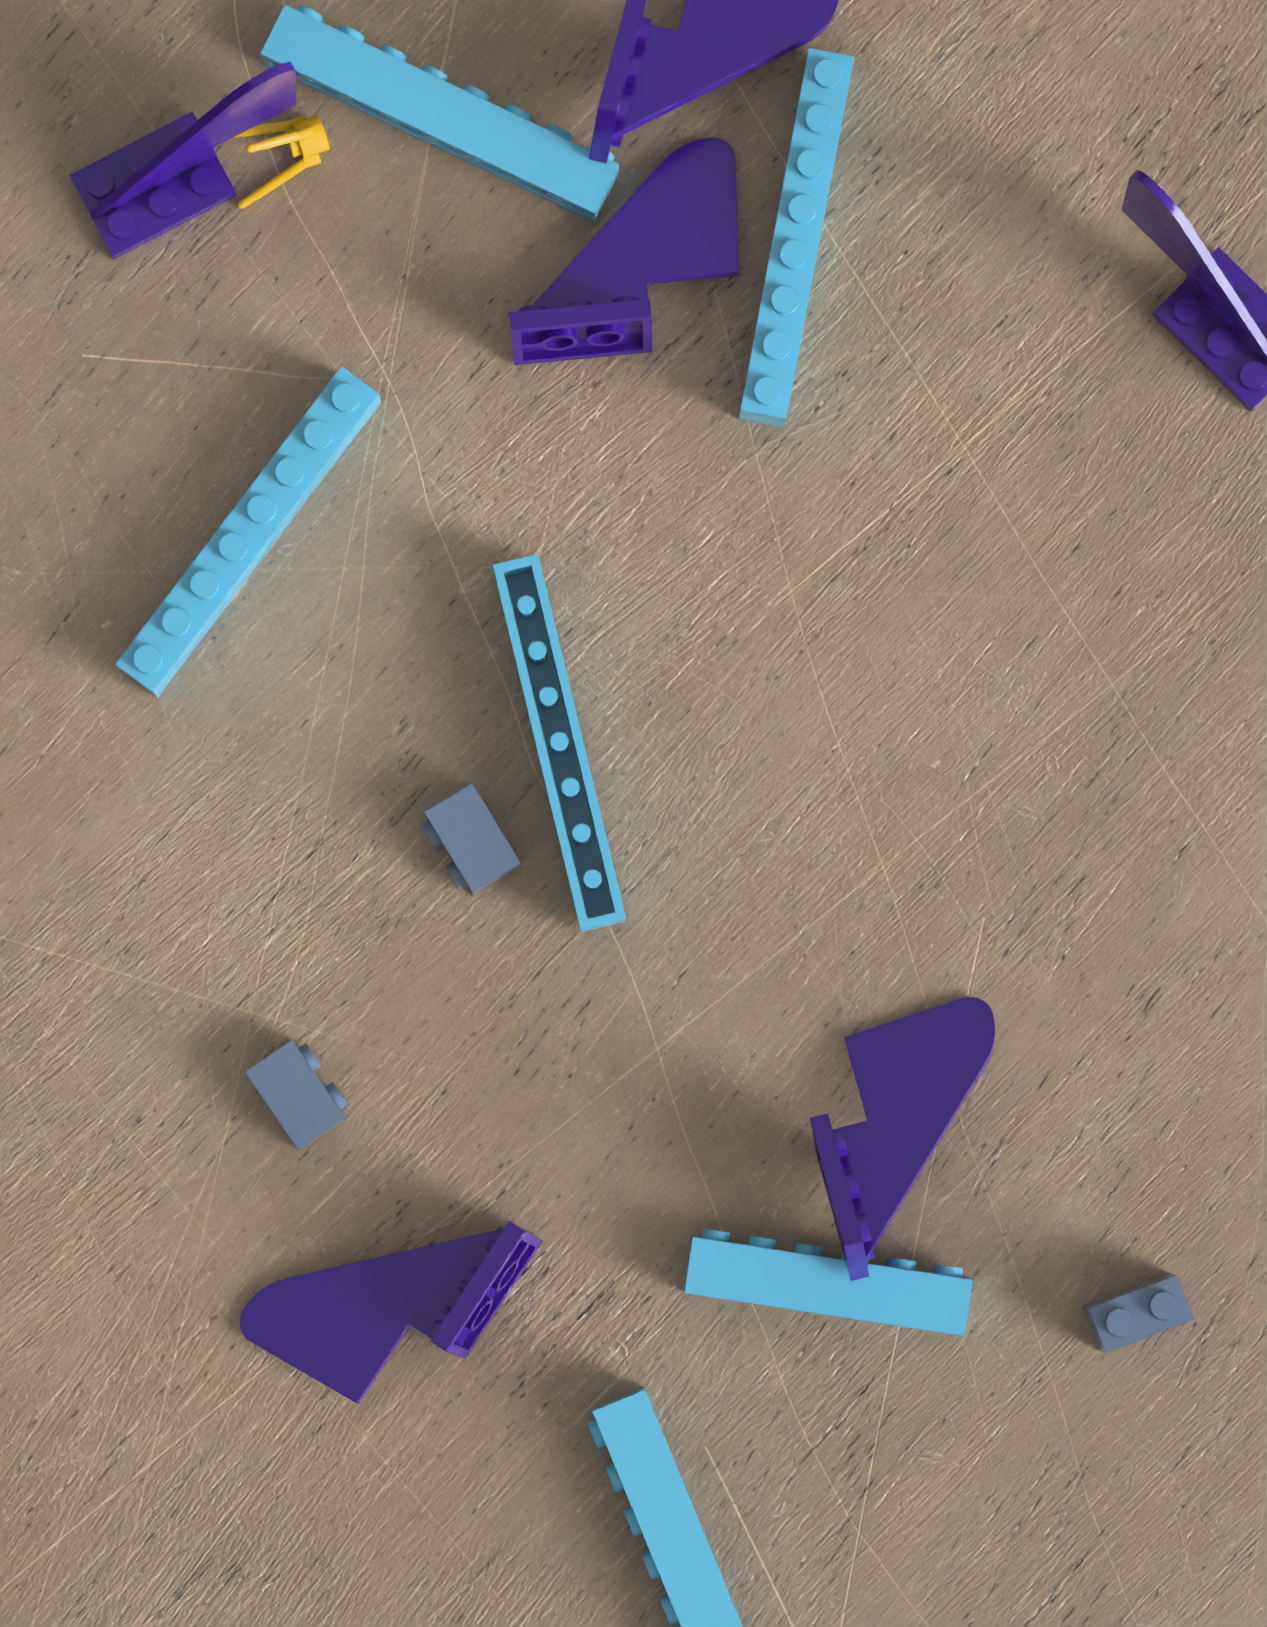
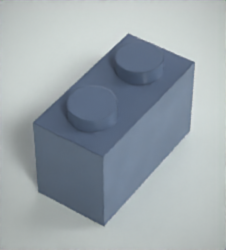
M473 783L424 812L429 822L423 825L422 828L435 850L444 846L452 858L453 862L447 865L446 868L459 890L468 886L474 895L521 867L520 861Z
M291 1040L245 1073L297 1149L302 1150L347 1119L342 1109L349 1104L334 1082L325 1086L318 1076L316 1070L322 1064L309 1045L305 1043L299 1047L294 1040Z
M1171 1273L1083 1306L1099 1351L1104 1353L1194 1320L1178 1276Z

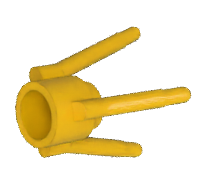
M303 115L287 121L259 124L233 137L284 132V134L249 143L246 145V151L252 153L288 144L293 158L299 155L302 156L301 160L242 198L238 202L239 208H246L304 169L321 163L319 153L330 150L318 115L307 119Z

